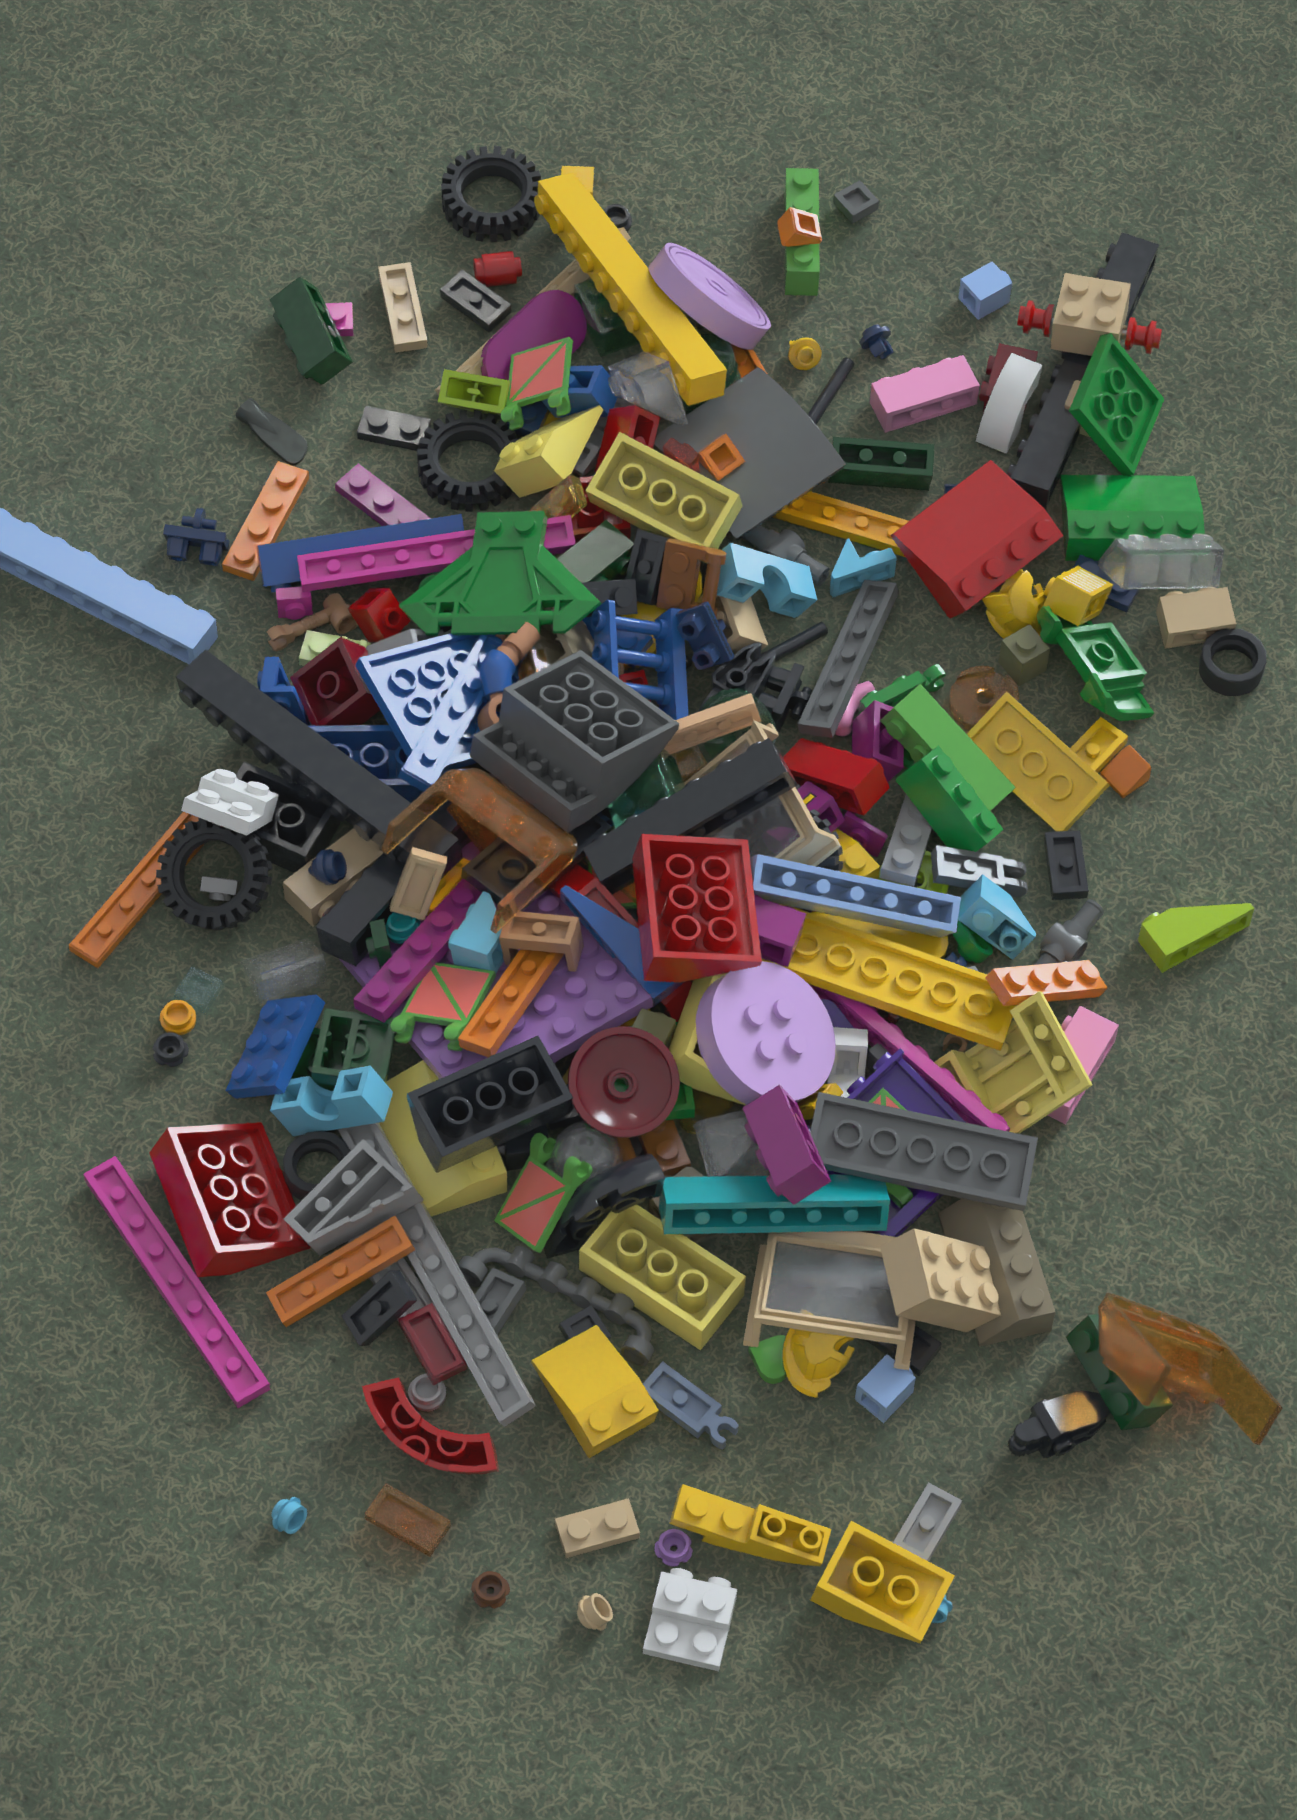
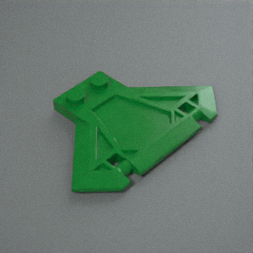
M545 511L478 512L473 546L402 602L399 607L427 636H438L441 626H452L451 634L505 635L517 633L525 622L533 625L539 634L542 625H553L554 634H565L599 607L601 602L544 547L548 519ZM554 608V611H544V609ZM453 609V612H444V610Z

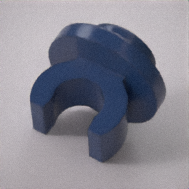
M873 325L862 333L863 337L860 339L859 344L863 349L870 348L874 357L880 356L883 360L894 353L891 345L886 340L891 335L889 327Z

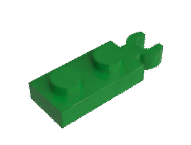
M935 664L929 667L923 674L917 671L909 676H900L891 685L879 691L873 690L867 693L860 700L859 714L874 700L895 707L919 684L927 692H935L944 686L945 683L941 678L945 677L946 673L939 664Z

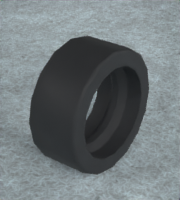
M1226 628L1216 631L1206 639L1202 647L1199 659V674L1203 682L1211 690L1224 696H1241L1250 693L1259 685L1266 666V650L1258 638L1242 629ZM1236 650L1245 654L1251 660L1253 667L1244 674H1228L1217 668L1212 658L1219 651Z
M325 1131L307 1132L295 1138L287 1147L283 1157L285 1182L290 1193L300 1201L318 1184H311L299 1178L296 1169L298 1161L311 1152L323 1151L333 1154L340 1162L351 1150L346 1142L337 1135Z

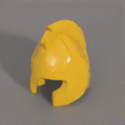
M1020 569L1004 582L999 592L989 593L982 598L983 603L987 607L986 614L990 624L1003 639L1029 624L1040 636L1041 626L1037 621V613L1043 607L1046 596H1044L1040 583L1033 586L1037 594L1032 595L1033 578L1027 570L1023 571Z
M803 1309L800 1312L802 1314L813 1315L812 1313ZM790 1328L783 1347V1365L792 1386L807 1396L818 1398V1393L827 1390L831 1386L830 1379L839 1374L848 1364L855 1348L848 1345L844 1354L840 1353L839 1350L845 1343L853 1341L854 1338Z

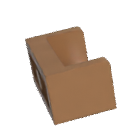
M508 910L499 937L505 965H509L512 962L518 949L564 953L568 971L576 972L584 948L579 917Z

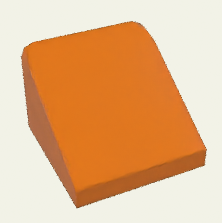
M789 207L777 221L782 246L820 244L822 241L816 214Z
M727 434L719 436L694 454L696 459L717 481L746 462Z
M1128 745L1100 772V776L1122 798H1125L1149 781L1151 766L1132 746Z

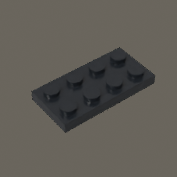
M533 807L462 868L461 877L480 892L490 893L492 900L505 911L522 912L586 857L583 848L592 843L593 839L597 836L611 832L612 826L598 815H595L567 833Z

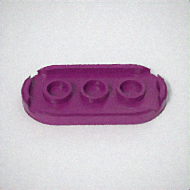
M549 290L533 297L485 344L481 358L483 357V366H481L482 376L509 380L512 354L567 337L573 340V354L583 343L587 330L586 316L580 303L572 295L561 290Z

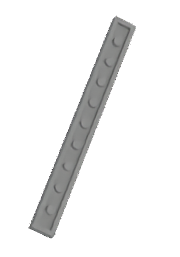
M379 1123L338 1129L350 1150L364 1139L414 1187ZM423 1201L396 1215L416 1249L407 1256L497 1420L505 1427L534 1408L536 1404Z

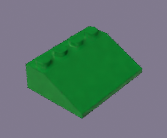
M1060 475L1065 561H1077L1080 554L1094 561H1201L1205 543L1203 509L1195 476Z

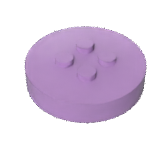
M667 243L649 265V272L663 292L690 317L723 340L737 347L751 350L771 327L766 313L742 287L716 266L689 249L677 244Z
M762 962L757 967L730 971L714 981L704 992L696 1014V1034L700 1053L714 1079L726 1092L740 1102L748 1105L780 1084L798 1103L819 1090L828 1079L834 1064L836 1049L832 1022L817 993L804 979L793 971L770 962Z

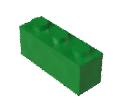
M939 745L895 779L947 847L976 852L1004 830L994 814L987 809L975 793L974 788L967 783L954 766L950 757L943 752Z

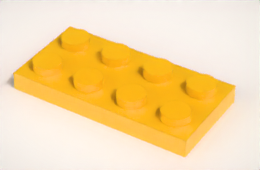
M1007 691L967 733L972 741L1016 787L1012 793L1054 831H1068L1110 786L1106 780Z

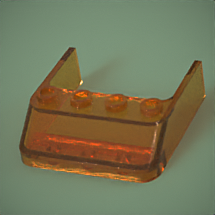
M477 768L450 770L444 773L389 823L382 851L386 854L392 851L447 800H450L531 859L535 863L536 868L498 903L490 928L496 934L573 861L577 851V841L572 834L567 833L551 819L485 771Z
M1106 1293L1098 1306L1099 1353L1104 1358L1102 1363L1110 1370L1116 1372L1143 1405L1149 1407L1162 1385L1176 1394L1184 1391L1190 1393L1193 1398L1204 1404H1209L1212 1401L1220 1405L1254 1444L1260 1445L1283 1407L1217 1334L1195 1323L1115 1294Z

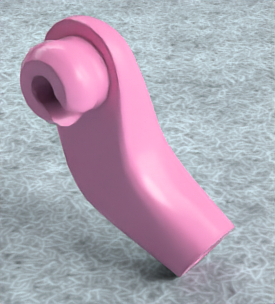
M870 681L857 684L835 732L837 736H847L851 733V725L855 712L859 708L860 700L867 693L875 690Z

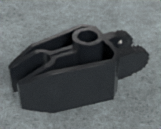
M753 643L740 649L734 654L735 657L731 661L725 662L712 673L711 691L700 705L698 712L750 693L756 704L760 694L765 692L770 672L773 666H775L776 652H771L761 662L756 663L761 655L762 643Z
M1080 1390L1051 1400L1044 1399L1032 1406L1030 1409L1031 1415L1028 1420L1016 1425L1013 1431L1014 1434L1009 1439L1007 1447L1012 1452L1011 1454L1019 1457L1039 1451L1043 1458H1049L1054 1455L1062 1456L1070 1452L1076 1445L1091 1439L1107 1422L1106 1418L1111 1412L1101 1395L1097 1392Z

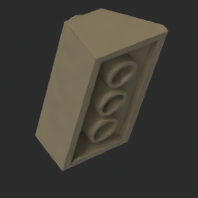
M961 1198L939 1212L938 1217L945 1237L983 1246L990 1259L989 1268L994 1287L998 1292L1001 1316L974 1329L979 1347L1051 1331L1056 1311L1023 1211Z

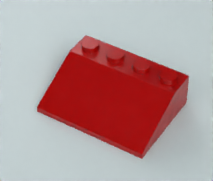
M989 460L890 536L945 614L951 619L970 609L1064 535L1045 508L992 460Z
M641 834L632 861L644 981L685 982L760 966L762 959L748 840Z
M262 1122L169 1127L149 1152L197 1277L231 1275L310 1249V1246L284 1220L296 1205Z

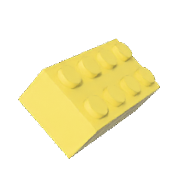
M621 432L617 435L585 490L591 503L640 529L715 549L719 548L743 506L740 495Z
M637 1204L620 1213L611 1211L579 1250L580 1271L613 1293H622L629 1296L635 1304L634 1307L700 1351L744 1296L745 1275L683 1234H664L661 1220Z

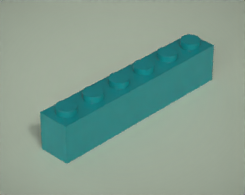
M848 1174L829 1175L831 1182L795 1205L783 1194L777 1196L773 1192L766 1179L768 1176L665 1177L662 1193L659 1197V1212L664 1234L887 1231L890 1205L885 1182Z

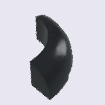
M645 1154L629 1159L604 1170L579 1186L574 1191L544 1246L547 1259L580 1250L588 1237L599 1227L597 1220L610 1210L614 1213H620L636 1204L661 1196L665 1176L656 1158L652 1154Z

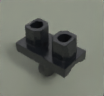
M794 663L791 671L773 666L767 681V688L780 692V695L775 697L762 692L756 702L759 715L770 720L777 732L781 731L790 709L793 710L791 713L793 719L799 720L813 692L809 687H803L802 691H799L802 685L800 677L804 670L803 665Z

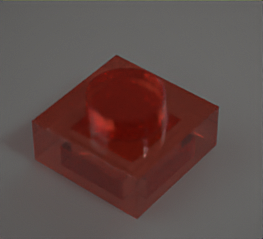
M671 437L663 445L665 456L700 473L698 454L689 444H681Z

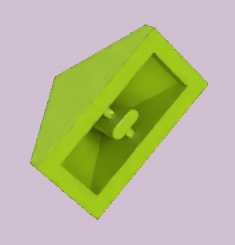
M444 369L438 403L473 413L474 410L482 411V414H501L502 410L506 407L510 381Z

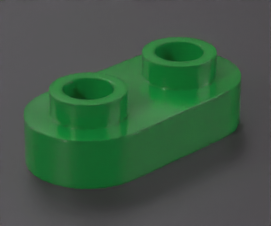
M958 920L956 933H953L958 943V952L968 962L982 963L993 953L992 945Z

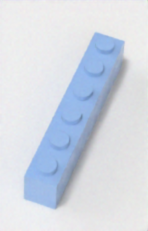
M760 854L750 857L754 895H758L762 899L777 904L940 938L956 933L961 897Z

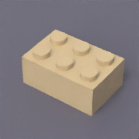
M915 1228L880 1246L896 1316L962 1332H969L1001 1316L998 1292L993 1284L989 1268L990 1259L985 1251V1247Z

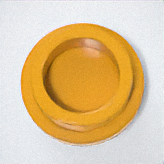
M173 1000L162 1009L160 1024L167 1033L172 1032L184 1035L194 1028L196 1012L187 1002Z

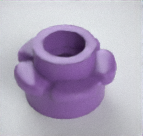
M670 1529L662 1533L654 1548L656 1556L661 1558L665 1565L671 1567L678 1566L680 1562H687L693 1552L690 1547L691 1539L687 1534L678 1529ZM676 1546L677 1550L671 1551L670 1547Z

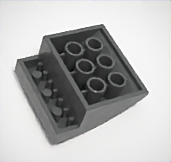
M759 367L726 388L724 396L708 400L656 435L653 446L655 451L740 495L743 506L726 534L731 543L736 542L841 471L846 465L833 445L807 413L775 380ZM727 434L746 462L717 481L696 459L694 454L719 436Z
M580 650L504 688L499 722L473 735L470 757L568 833L606 808L633 784L672 739L679 728V723Z

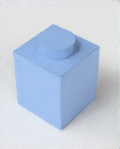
M992 261L961 278L958 299L979 320L1010 302L1012 281L1005 271H1001Z
M887 1354L857 1384L855 1400L883 1423L913 1393L916 1379L910 1368L909 1370L894 1368L895 1360Z

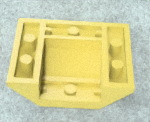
M1038 991L1010 1010L1014 1020L1011 1022L1001 1051L978 1043L965 1053L951 1050L934 1062L940 1068L949 1070L956 1082L965 1090L973 1091L980 1098L982 1104L992 1113L1001 1115L1010 1128L1009 1132L1018 1134L1092 1086L1087 1073L1041 991Z

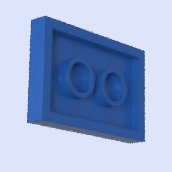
M318 995L268 1000L260 1011L259 1020L246 1041L245 1050L232 1071L231 1080L225 1091L236 1099L284 1094L324 1008L325 1002Z

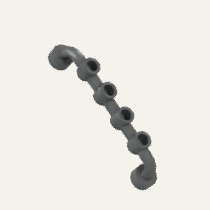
M516 1246L512 1253L496 1247L484 1248L476 1252L472 1257L463 1256L459 1261L458 1266L469 1286H480L488 1273L485 1264L495 1262L505 1266L506 1270L513 1276H526L538 1282L539 1286L547 1292L556 1293L558 1291L570 1297L581 1308L585 1309L592 1305L595 1310L604 1313L606 1318L612 1323L618 1325L625 1323L633 1327L637 1335L628 1336L621 1348V1354L626 1360L635 1365L646 1366L654 1353V1347L650 1343L652 1339L651 1326L646 1318L632 1310L635 1304L629 1296L616 1293L613 1299L610 1300L599 1295L601 1286L591 1278L583 1277L579 1284L565 1279L568 1271L563 1265L551 1261L544 1269L532 1263L535 1256L526 1247Z

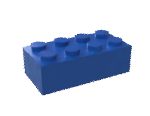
M389 725L309 726L415 807H425L429 799L435 797L446 786V772L440 774L429 795L397 777L408 757Z

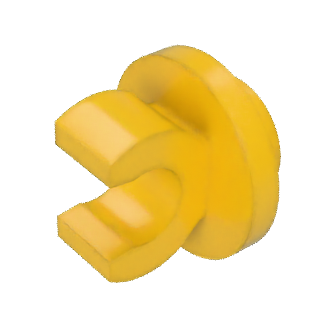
M800 338L789 342L788 357L795 368L809 370L819 363L822 351L814 339Z

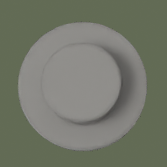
M422 1374L416 1377L409 1385V1401L418 1410L433 1411L444 1403L446 1387L443 1381L432 1385L427 1374Z

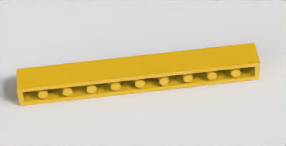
M571 172L538 181V191L534 198L537 212L544 216L550 224L552 232L557 234L563 241L568 253L573 254L579 262L581 270L589 275L597 291L602 293L608 300L613 312L618 313L624 321L627 330L634 334L640 342L642 350L650 355L656 363L658 371L666 376L674 392L679 394L688 406L724 396L727 373L725 366L680 308L654 281L648 267L575 173Z

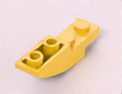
M684 1484L679 1488L669 1523L703 1535V1542L774 1561L810 1566L822 1565L831 1533L830 1528L761 1504L756 1509Z

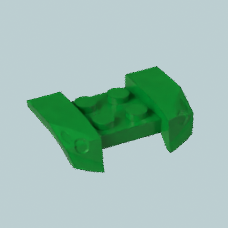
M1043 606L1038 611L1037 621L1041 626L1040 637L1044 643L1059 644L1064 650L1065 655L1070 659L1086 683L1080 692V696L1084 701L1118 721L1145 719L1153 716L1154 711L1141 694V690L1145 686L1142 680L1147 672L1112 622L1092 624L1089 620L1077 626L1054 614L1049 606Z

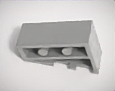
M362 1139L284 1220L297 1235L321 1256L424 1199L398 1171Z

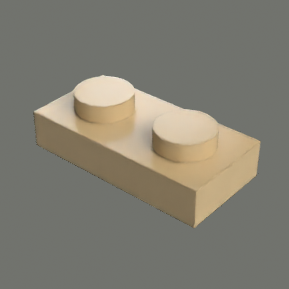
M629 1498L555 1518V1526L565 1558L640 1538V1531Z

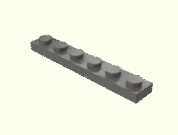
M864 580L798 722L800 734L833 738L899 594L897 583Z

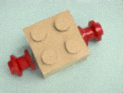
M1069 273L1064 274L1056 312L1055 304H1049L1046 310L1035 308L1034 301L1028 300L1027 306H1020L1017 326H1023V333L1028 334L1032 328L1042 329L1044 337H1050L1052 330L1051 349L1089 356H1092L1100 335L1111 333L1119 343L1121 339L1125 340L1124 350L1130 351L1133 345L1144 346L1146 354H1151L1153 348L1159 349L1162 329L1156 328L1157 321H1151L1148 326L1137 325L1136 318L1130 317L1128 328L1125 325L1129 305L1130 283Z

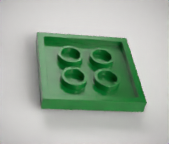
M1109 333L1100 335L1069 412L1122 475H1134L1164 398L1115 337Z

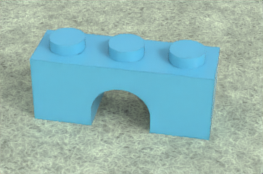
M729 543L722 549L727 554L725 565H721L717 596L744 603L760 589L767 598L770 611L793 618L798 617L817 601L809 566L733 543Z
M371 1066L340 1071L334 1091L320 1087L310 1076L291 1079L284 1094H275L270 1111L292 1136H299L314 1131L349 1128L385 1122L393 1091Z

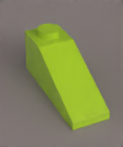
M1251 903L1178 907L1170 908L1161 914L1156 912L1149 915L1142 922L1138 942L1163 973L1250 926L1254 907Z

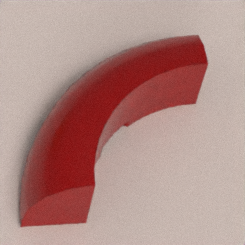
M399 1377L362 1386L367 1405L380 1429L389 1440L411 1458L438 1470L472 1475L499 1472L495 1445L490 1433L458 1434L444 1429L440 1430L431 1425L410 1404Z

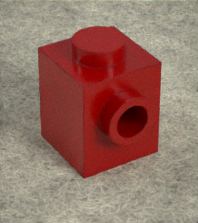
M370 588L348 608L369 642H379L399 634L410 622L407 615L400 609V604L390 588Z

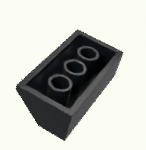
M535 1036L407 1093V1100L418 1140L436 1173L566 1115L573 1099L539 1036Z

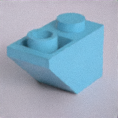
M983 874L960 896L958 920L1012 960L1036 937L1035 931L1011 895Z
M483 891L476 903L470 905L466 918L460 927L452 932L448 947L451 950L454 965L495 971L496 974L504 962L499 939L503 925L490 893Z

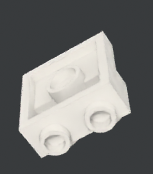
M216 769L201 777L198 791L184 798L181 811L247 836L272 821L279 795L271 792L265 784L254 781L246 783L238 780L233 772Z
M673 1568L670 1570V1573L661 1572L643 1647V1654L719 1671L736 1603L737 1589L731 1588V1583L720 1577H710L708 1582L692 1579L693 1574L681 1568Z

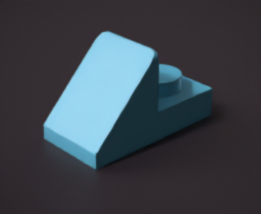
M847 539L831 574L830 594L832 598L861 588L864 580L882 581L894 577L897 557L892 548L872 551L860 558L850 539Z

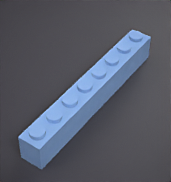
M0 508L1 569L187 664L195 660L204 650L208 651L217 640L216 619L208 612L201 609L196 610L186 605L177 596L167 595L155 589L149 582L145 580L139 581L127 575L121 568L109 566L99 561L90 552H82L70 546L64 539L52 537L40 531L36 525L30 522L24 523L12 517L5 509Z

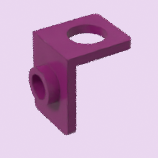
M848 810L844 816L845 821L840 825L839 830L859 842L869 854L878 857L888 835L855 816V812Z

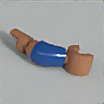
M525 622L517 633L509 634L502 645L496 650L489 651L481 663L479 675L485 698L490 701L481 709L478 715L477 723L480 731L499 722L496 712L501 710L503 689L512 685V676L516 672L519 660H522L540 639L538 630L528 622Z

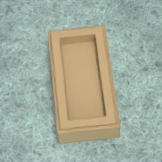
M412 847L390 903V911L425 920L446 867L447 857Z

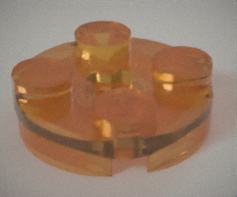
M976 666L964 670L957 676V681L950 689L949 707L955 719L962 724L964 729L970 731L1006 691L1019 702L1018 687L1009 675L1005 673L1003 676L1000 673H996L993 667ZM979 694H984L986 698L993 699L987 704L977 701Z

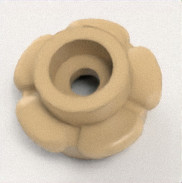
M594 1593L591 1596H583L582 1600L578 1602L577 1616L582 1625L588 1629L604 1630L607 1622L613 1617L612 1608L608 1601L602 1595Z

